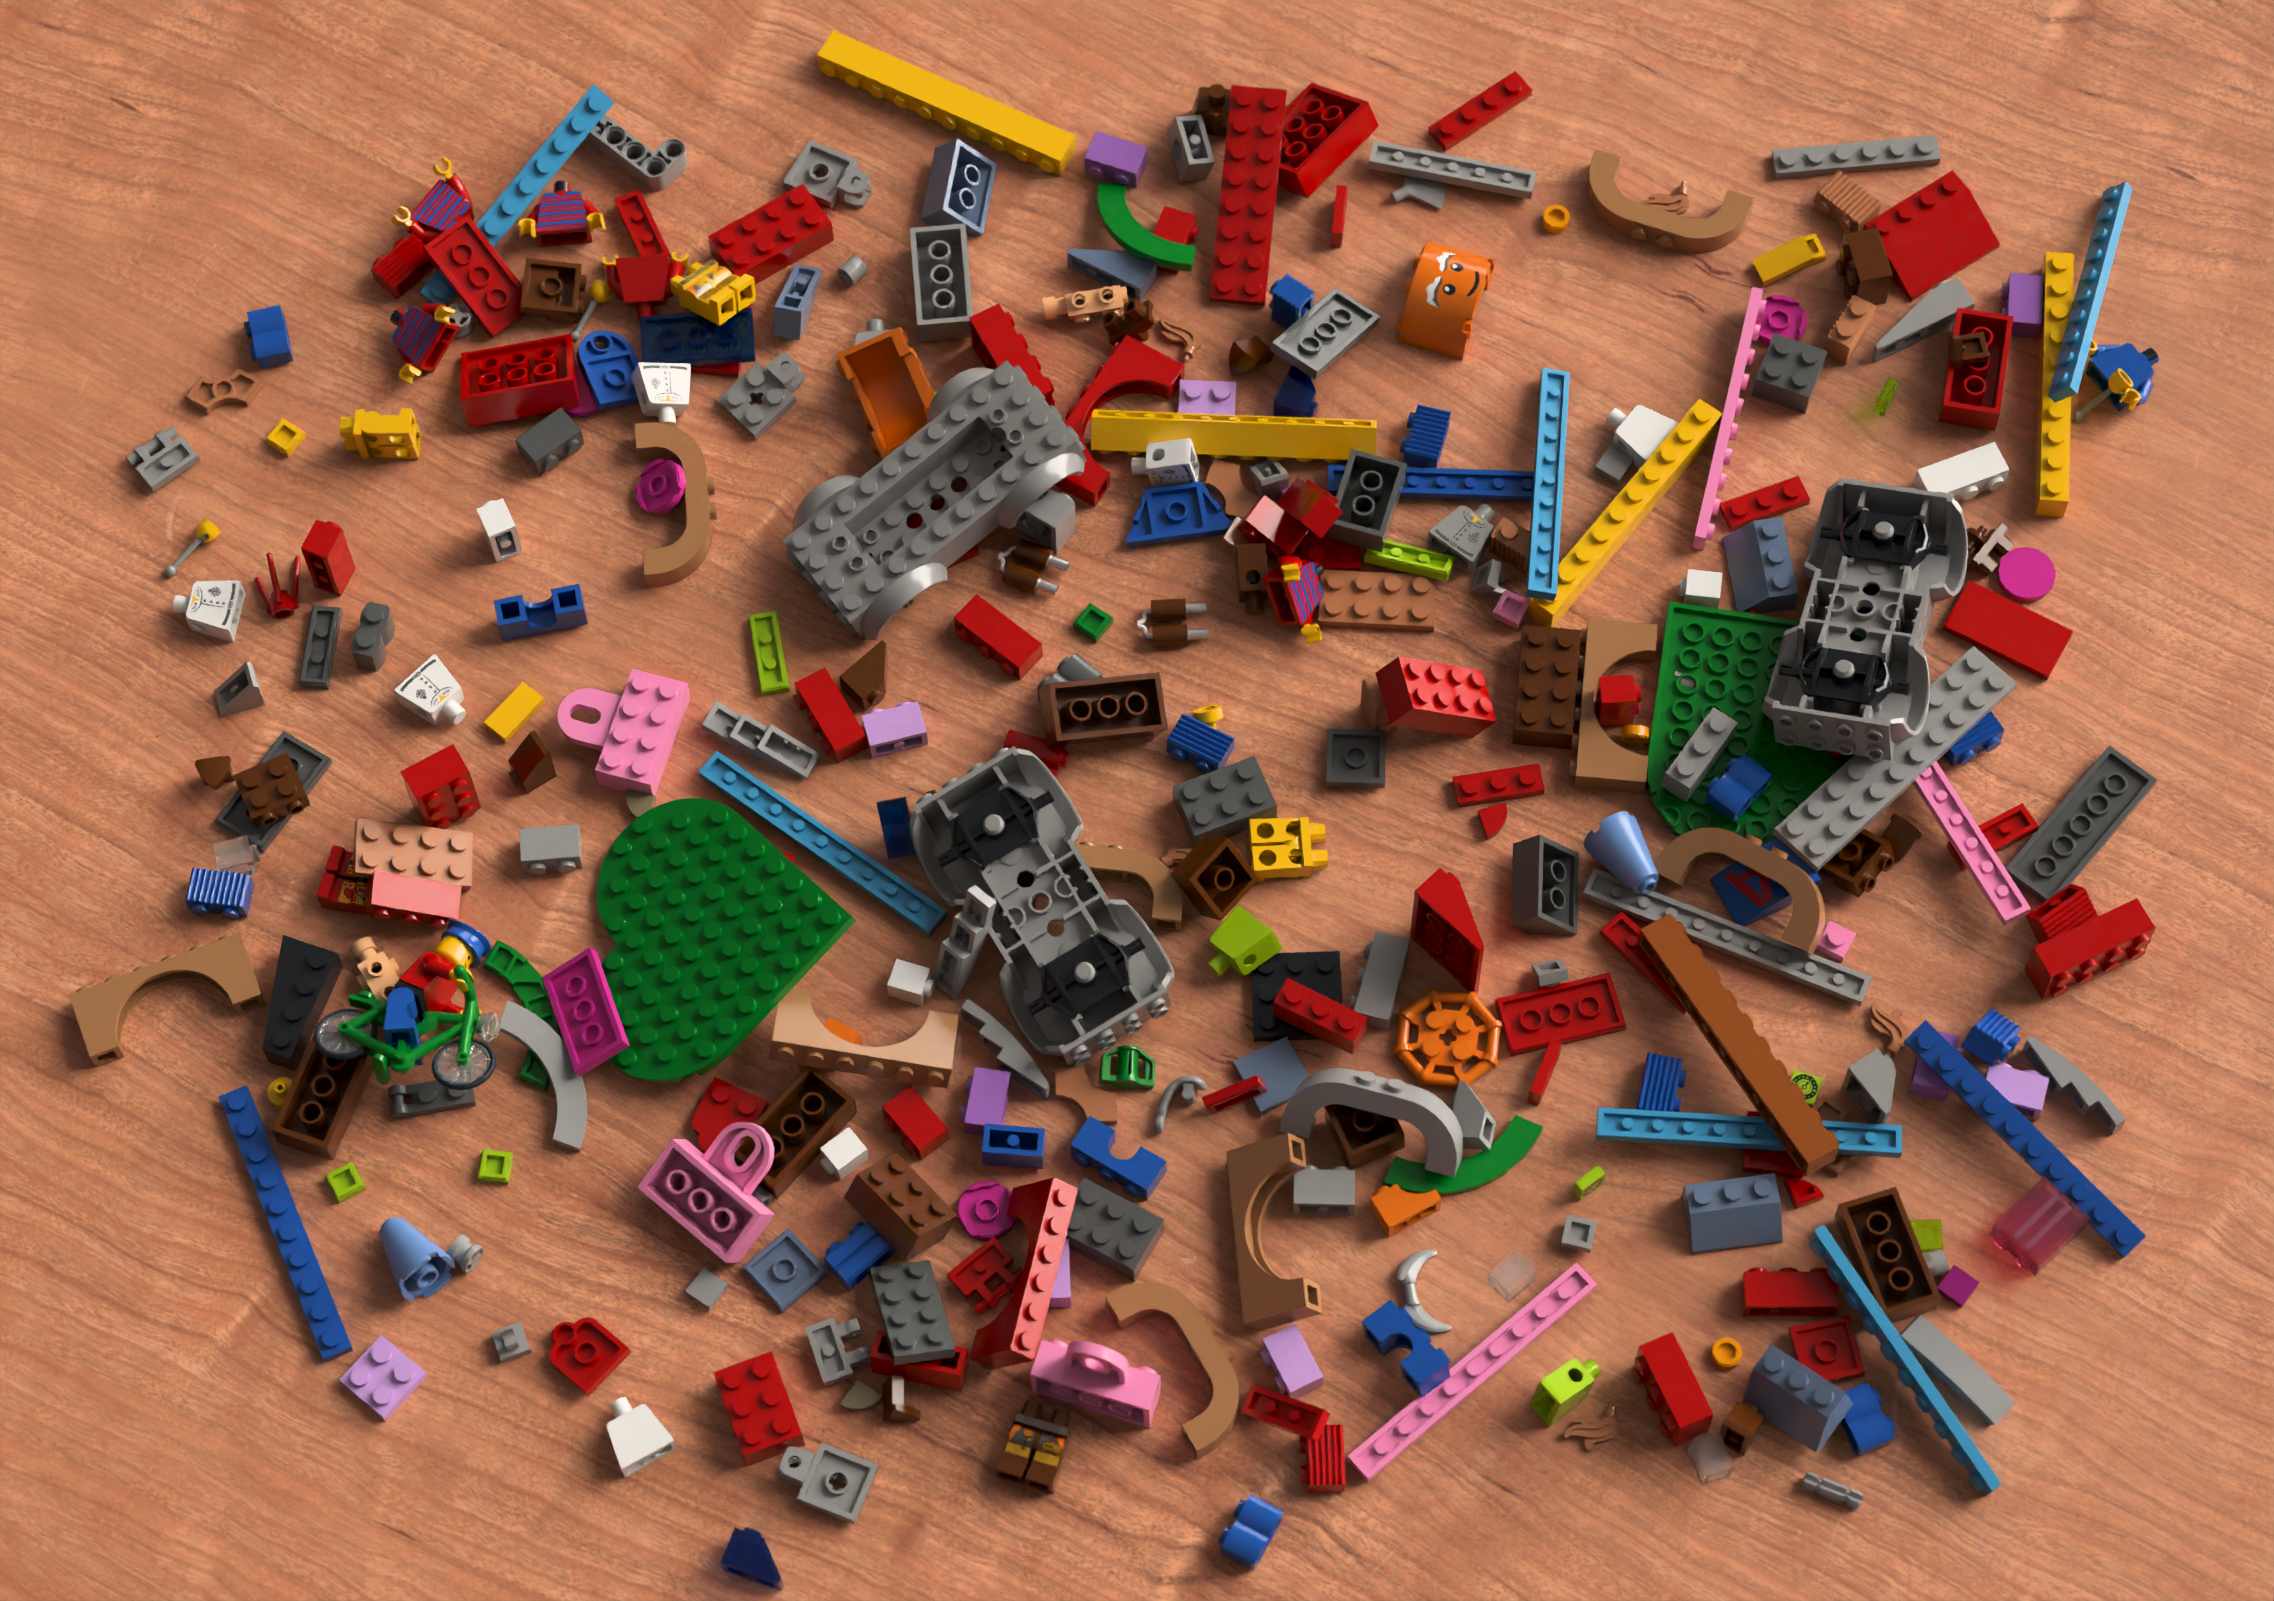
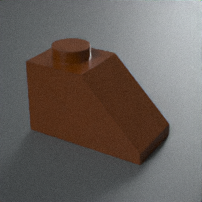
M883 640L839 676L841 689L864 711L871 706L878 705L886 694L888 654L886 643Z
M535 730L530 732L508 760L511 769L508 775L516 788L521 786L526 794L556 777L549 750Z
M1737 1401L1722 1424L1717 1442L1745 1456L1762 1426L1765 1416L1761 1415L1760 1410L1749 1403H1744L1743 1405Z

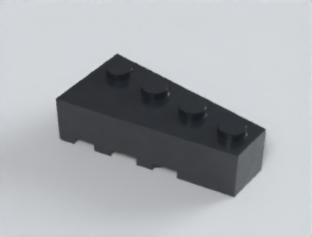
M283 935L262 1048L268 1062L294 1071L297 1070L342 971L343 965L338 953Z

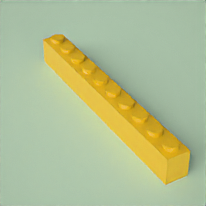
M834 30L817 54L819 70L826 76L839 78L851 87H859L869 91L873 96L885 98L902 109H910L925 119H933L940 122L950 130L956 129L965 133L973 140H981L988 143L998 151H1006L1015 155L1021 161L1034 163L1046 172H1054L1061 175L1076 151L1075 135Z
M2046 251L2041 266L2044 285L2042 325L2039 331L2035 515L2063 518L2069 503L2071 396L2055 403L2048 394L2073 306L2074 253Z
M1700 398L1559 563L1555 600L1550 601L1531 597L1528 615L1546 627H1554L1716 435L1721 424V412Z
M1093 410L1091 450H1097L1099 454H1113L1114 451H1125L1127 455L1137 456L1147 451L1149 443L1191 438L1197 457L1199 454H1209L1212 458L1224 459L1227 458V455H1235L1243 460H1253L1256 456L1267 457L1271 461H1282L1284 457L1295 458L1299 462H1310L1314 458L1324 459L1327 463H1339L1341 460H1348L1351 449L1373 455L1376 454L1377 420Z

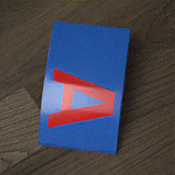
M1775 838L1761 846L1768 851L1775 847L1789 854L1786 860L1804 870L1819 887L1821 878L1818 873L1780 839ZM1737 861L1710 879L1734 922L1744 927L1790 906L1792 902L1789 892L1780 883Z

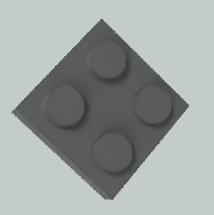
M1327 729L1326 787L1385 788L1386 730Z

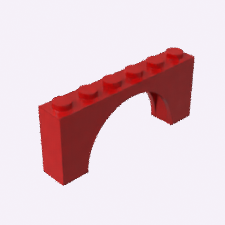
M1128 335L1124 337L1121 343L1117 342L1110 353V359L1106 364L1102 363L1099 366L1095 375L1096 379L1091 385L1087 384L1080 396L1081 400L1077 406L1073 405L1069 409L1065 418V424L1067 426L1070 425L1080 437L1079 440L1086 448L1082 452L1087 461L1084 463V473L1079 477L1076 474L1068 476L1055 484V486L1096 507L1110 487V472L1101 467L1092 458L1084 442L1085 430L1092 418L1093 410H1098L1104 404L1117 397L1133 393H1148L1170 400L1180 386V380H1184L1183 364Z
M1054 1177L1013 1188L1006 1216L1024 1224L1026 1227L1028 1252L1025 1267L1019 1284L1006 1307L991 1323L977 1329L970 1359L992 1369L1035 1361L1078 1188Z

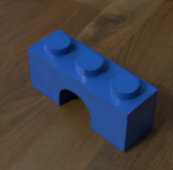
M575 584L551 589V597L538 603L526 602L522 595L494 600L502 640H511L587 625L588 622L580 585Z
M1089 1116L1070 1144L1073 1160L1085 1168L1088 1166L1094 1168L1104 1180L1110 1183L1115 1181L1121 1184L1129 1195L1135 1198L1141 1196L1148 1200L1167 1172V1161L1142 1146L1129 1159L1120 1160L1113 1157L1109 1151L1116 1141L1115 1130Z
M1390 1300L1362 1320L1364 1334L1383 1356L1396 1348H1406L1411 1351V1354L1400 1362L1402 1377L1423 1398L1451 1377L1448 1366L1450 1360L1441 1348L1436 1350L1431 1345V1339L1422 1327L1417 1329L1411 1323L1412 1318L1407 1310L1402 1306L1398 1308Z

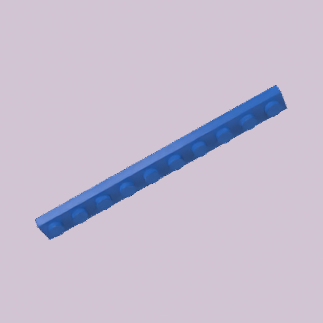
M1925 1020L1903 1042L2122 1258H2125L2146 1237L2127 1216L1929 1022Z
M245 1085L219 1096L324 1362L354 1351L248 1086Z

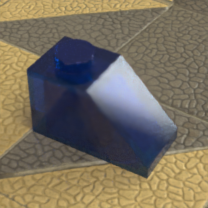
M1292 365L1274 400L1273 415L1277 417L1314 418L1319 407V403L1316 402V389L1310 376Z
M906 796L877 802L888 859L915 855L916 852L913 847L909 827L912 815Z
M745 1527L744 1530L735 1528L721 1560L723 1570L782 1591L783 1582L765 1539L761 1537L762 1534L748 1527Z

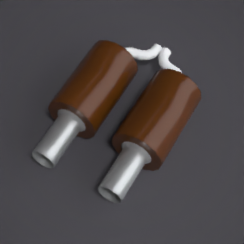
M1022 538L1017 546H1011L1006 552L999 553L997 559L1001 561L1000 569L1004 573L1002 582L1033 594L1039 589L1056 595L1059 586L1042 580L1041 573L1009 562L1005 569V559L1003 557L1008 556L1015 550L1014 559L1044 570L1052 566L1067 572L1070 562L1054 557L1052 549Z
M1185 598L1151 600V609H1147L1143 613L1142 619L1137 620L1138 628L1143 630L1147 638L1153 639V647L1188 646V640L1208 639L1207 629L1188 630L1187 624L1152 626V634H1149L1147 628L1142 625L1149 613H1151L1152 622L1186 620L1187 614L1206 613V603L1186 604Z

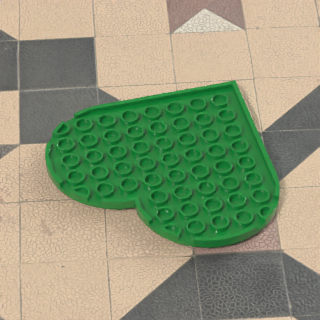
M1669 601L1648 747L1646 783L1655 810L1663 822L1678 837L1699 828H1720L1738 834L1743 838L1748 833L1762 840V846L1777 838L1773 834L1774 828L1854 756L1843 755L1833 761L1826 750H1814L1797 745L1787 746L1775 742L1773 721L1762 712L1784 633L1790 628L1799 626L1800 621ZM1854 631L1849 637L1855 642H1860L1867 635ZM1675 671L1683 673L1678 677L1673 676ZM1684 677H1689L1695 681L1694 688L1682 685L1679 681ZM1714 707L1738 722L1734 738L1689 800L1685 802L1662 787L1664 776ZM1747 754L1770 772L1772 779L1766 790L1732 823L1706 802L1708 794L1706 788L1715 777L1720 779L1727 773L1724 770L1734 757L1739 759L1742 755Z
M685 798L673 800L650 809L635 819L617 837L604 859L598 878L597 905L599 915L605 930L617 944L601 966L630 1045L608 1059V1061L624 1074L642 1082L645 1080L658 1082L659 1084H673L683 1082L684 1078L697 1073L699 1075L706 1073L721 1063L736 1049L856 920L730 807L713 800Z

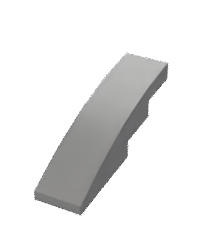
M718 701L714 703L700 727L728 744L804 779L808 777L820 756L819 752L772 724L767 727L744 712L742 715H739Z
M976 885L967 890L963 910L954 916L950 937L941 942L933 978L935 985L952 999H956L959 996L974 967L991 925L997 903Z
M967 999L961 1007L962 1019L980 1030V1044L998 1055L996 1057L997 1068L1001 1071L1010 1072L1013 1079L1047 1100L1050 1096L1049 1084L1032 1057L1017 1039L992 1015L970 999Z
M2031 1036L2026 1040L2022 1049L2037 1072L2041 1073L2042 1076L2049 1077L2048 1087L2056 1098L2067 1093L2084 1117L2094 1111L2110 1135L2122 1129L2126 1118L2110 1098L2083 1071L2060 1053Z
M1921 1314L1917 1315L1901 1332L1900 1336L1906 1345L1939 1381H1945L1964 1403H1970L1990 1425H1996L2015 1404L1981 1367Z

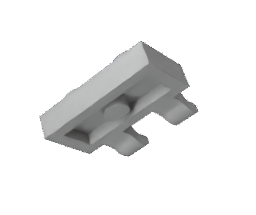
M833 1317L805 1327L825 1387L854 1377L853 1367H863L871 1364L867 1346L846 1353L842 1342L844 1339H854L863 1335L857 1318L837 1325Z

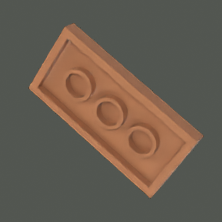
M1324 570L1321 575L1323 598L1320 600L1319 626L1434 632L1436 579L1416 574Z
M357 818L354 830L352 877L369 878L374 871H381L461 885V890L469 891L472 881L473 832Z

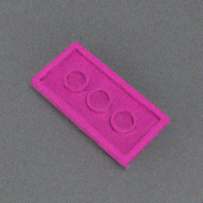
M590 947L542 977L575 1073L583 1076L630 1046L597 951Z

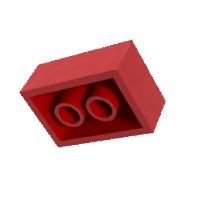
M454 744L400 771L413 808L426 827L447 829L453 822L461 818H469L481 808L470 772Z
M1668 1333L1640 1345L1635 1358V1367L1632 1368L1637 1382L1640 1385L1644 1384L1648 1392L1646 1399L1649 1407L1653 1412L1657 1411L1662 1420L1659 1424L1666 1439L1671 1438L1674 1446H1677L1707 1433L1714 1413L1674 1333Z
M772 1351L713 1372L746 1467L783 1454L788 1447L805 1446L802 1432Z

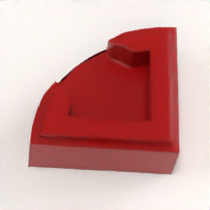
M1506 802L1478 810V817L1487 840L1496 836L1504 826L1507 818Z
M1798 1177L1785 1178L1783 1181L1795 1209L1823 1200L1824 1198L1820 1188Z

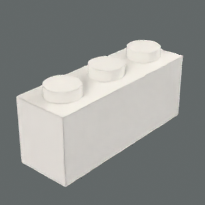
M1992 442L1918 469L1913 484L1918 490L1952 494L1956 501L1960 499L1969 500L1982 491L1988 489L1993 491L2002 487L2006 483L2009 468L1996 443Z

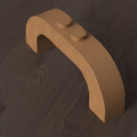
M1595 149L1589 167L1587 182L1588 198L1599 218L1613 229L1631 235L1637 240H1647L1657 243L1663 248H1673L1691 253H1704L1721 249L1738 238L1745 229L1752 212L1754 197L1727 190L1722 206L1712 216L1703 219H1691L1625 197L1616 185L1622 157Z
M635 423L636 450L639 462L665 458L680 465L685 473L687 524L683 535L669 546L643 549L644 576L647 588L667 586L691 575L703 563L709 552L712 541L711 520H717L715 503H710V495L715 494L713 477L708 478L705 459L700 447L687 433L677 427L664 423Z
M1699 828L1686 832L1674 839L1658 857L1655 863L1658 874L1681 886H1684L1695 865L1702 859L1712 855H1723L1732 858L1780 883L1789 892L1793 903L1791 920L1781 938L1811 954L1814 953L1822 937L1825 924L1823 898L1813 879L1800 867L1786 860L1789 854L1775 847H1772L1771 851L1761 847L1762 840L1748 833L1743 838L1725 829Z
M1090 842L1075 844L1097 880L1132 883L1140 886L1150 895L1153 901L1152 929L1181 932L1183 920L1182 893L1180 886L1170 875V869L1164 863L1147 853L1125 849L1119 845L1101 847ZM1028 871L1020 873L1017 878L1018 884L1024 888L1030 887L1035 880L1034 875ZM1037 897L1033 900L1032 907L1034 909L1036 908Z
M1136 1283L1124 1286L1106 1295V1307L1120 1331L1144 1319H1160L1169 1323L1177 1330L1213 1393L1212 1400L1207 1409L1197 1417L1181 1425L1182 1436L1197 1460L1215 1450L1227 1438L1235 1424L1239 1405V1387L1235 1371L1230 1363L1233 1361L1232 1356L1225 1344L1220 1346L1214 1337L1217 1335V1331L1211 1320H1204L1197 1307L1184 1294L1162 1284Z

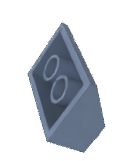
M959 139L936 147L921 219L932 226L965 224L966 235L982 236L997 164Z
M1782 517L1752 521L1722 538L1737 612L1748 613L1754 609L1759 614L1795 608L1798 590Z
M1775 1173L1684 1185L1681 1199L1692 1254L1782 1243L1781 1203Z
M1770 1344L1753 1368L1742 1401L1743 1405L1744 1403H1749L1758 1408L1761 1412L1760 1414L1765 1416L1764 1419L1817 1454L1853 1405V1402L1844 1391L1772 1344Z

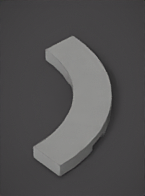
M508 1000L497 1030L520 1042L540 1060L549 1077L556 1097V1123L551 1142L580 1152L587 1124V1097L583 1078L575 1073L565 1042L536 1014Z

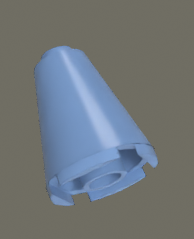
M1627 811L1612 814L1599 822L1601 828L1596 833L1591 830L1584 840L1586 851L1634 893L1647 894L1654 890L1657 886L1656 882L1659 879V875L1635 816L1632 813L1629 815Z
M402 1217L389 1218L382 1224L379 1237L398 1290L405 1299L416 1301L414 1296L423 1295L424 1298L430 1297L449 1282L452 1277L449 1271L451 1267L455 1268V1264L449 1254Z

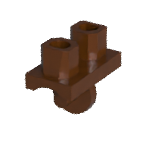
M1133 298L1124 305L1123 315L1119 316L1113 311L1104 315L1103 326L1109 333V343L1112 346L1117 342L1121 343L1126 335L1136 338L1141 343L1148 340L1147 330L1151 329L1152 325L1155 324L1152 316L1153 304L1149 300L1141 303Z
M2000 523L1996 529H1991L1986 536L1984 534L1987 529L1984 526H1980L1977 530L1967 528L1968 551L1970 552L1975 548L1967 559V572L1974 568L1986 577L1998 566V562L1988 554L1991 549L1999 557H2003L2014 546L2012 541L2004 534L2008 529L2007 526Z

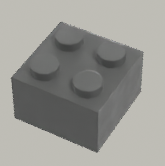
M1774 333L1755 378L1752 396L1805 414L1823 371L1828 351Z

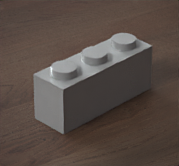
M1713 707L1666 771L1662 787L1687 802L1734 738L1738 722Z
M1375 931L1373 941L1367 940L1363 956L1368 958L1366 968L1360 967L1356 984L1361 985L1358 995H1352L1349 1008L1368 1017L1367 1026L1388 1031L1409 953V939Z

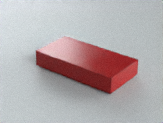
M1337 185L1331 247L1340 248L1342 246L1348 188L1345 185Z
M1550 1040L1530 1089L1529 1103L1537 1106L1540 1104L1560 1056L1562 1046L1560 1042Z
M1255 1075L1203 1096L1202 1100L1205 1107L1215 1114L1264 1094L1268 1090L1265 1082L1258 1075Z

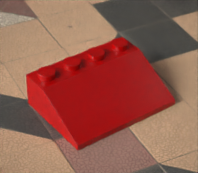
M1310 83L1285 108L1278 184L1286 190L1306 198L1314 193L1379 127L1369 103L1356 97Z
M1953 170L1863 226V230L1878 227L1893 273L1892 280L1910 301L1923 295L1938 283L1947 280L2000 246L1997 237L1971 191Z
M572 334L461 353V401L468 427L486 426L500 421H514L528 416H542L546 413L555 412L560 407L565 412L573 408H579L580 394Z
M1439 868L1414 892L1410 938L1469 992L1478 993L1484 944L1460 881L1452 873H1446Z

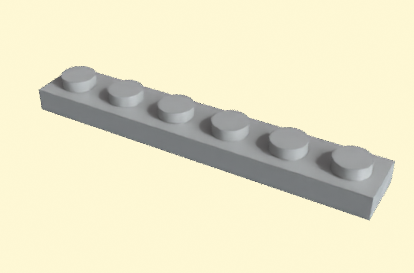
M1936 135L1772 150L1771 154L1775 179L1836 174L1838 171L1851 173L1939 165L1941 160Z
M1373 141L1368 164L1370 169L1530 200L1537 173L1535 171L1380 141Z

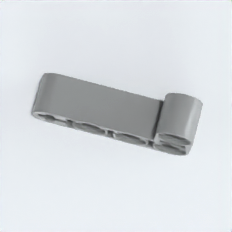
M604 115L585 137L590 145L653 192L666 189L688 166L685 144L677 138L668 139L653 152L607 115Z

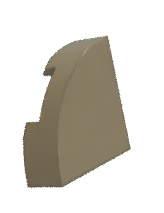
M628 788L626 791L627 806L635 819L654 807L656 802L655 795Z
M857 1379L840 1402V1407L848 1411L874 1408L883 1400V1396Z

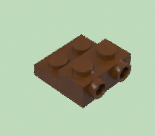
M526 258L520 312L548 315V321L576 324L577 316H583L584 300L579 299V291L585 292L587 275H581L582 264Z
M288 753L233 775L256 828L270 826L279 818L289 814H298L305 807L310 806L308 797Z
M1863 829L1830 859L1819 872L1833 878L1835 886L1859 898L1864 891L1867 893L1872 891L1876 884V877L1881 871L1887 872L1891 869L1894 863L1891 843Z

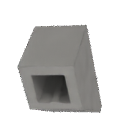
M1459 1081L1457 1091L1454 1092L1452 1097V1112L1456 1116L1462 1130L1463 1149L1490 1150L1497 1122L1465 1081Z

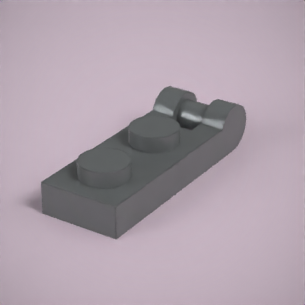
M471 1074L466 1077L445 1078L446 1081L454 1084L473 1082ZM437 1080L405 1086L393 1085L388 1088V1096L393 1103V1106L390 1108L392 1119H404L476 1106L474 1088L453 1090L442 1086ZM413 1097L414 1104L406 1105L404 1099Z

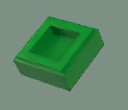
M1089 603L1073 623V628L1097 643L1112 625L1113 617Z

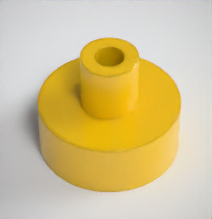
M1219 704L1199 707L1192 711L1194 719L1217 729L1215 721L1223 718L1222 708Z
M285 1077L277 1078L268 1086L267 1096L275 1108L281 1109L293 1082L291 1079Z

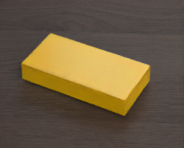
M1803 235L1753 259L1752 262L1764 286L1815 262V259Z
M522 682L484 721V725L507 743L545 703V699L526 683Z

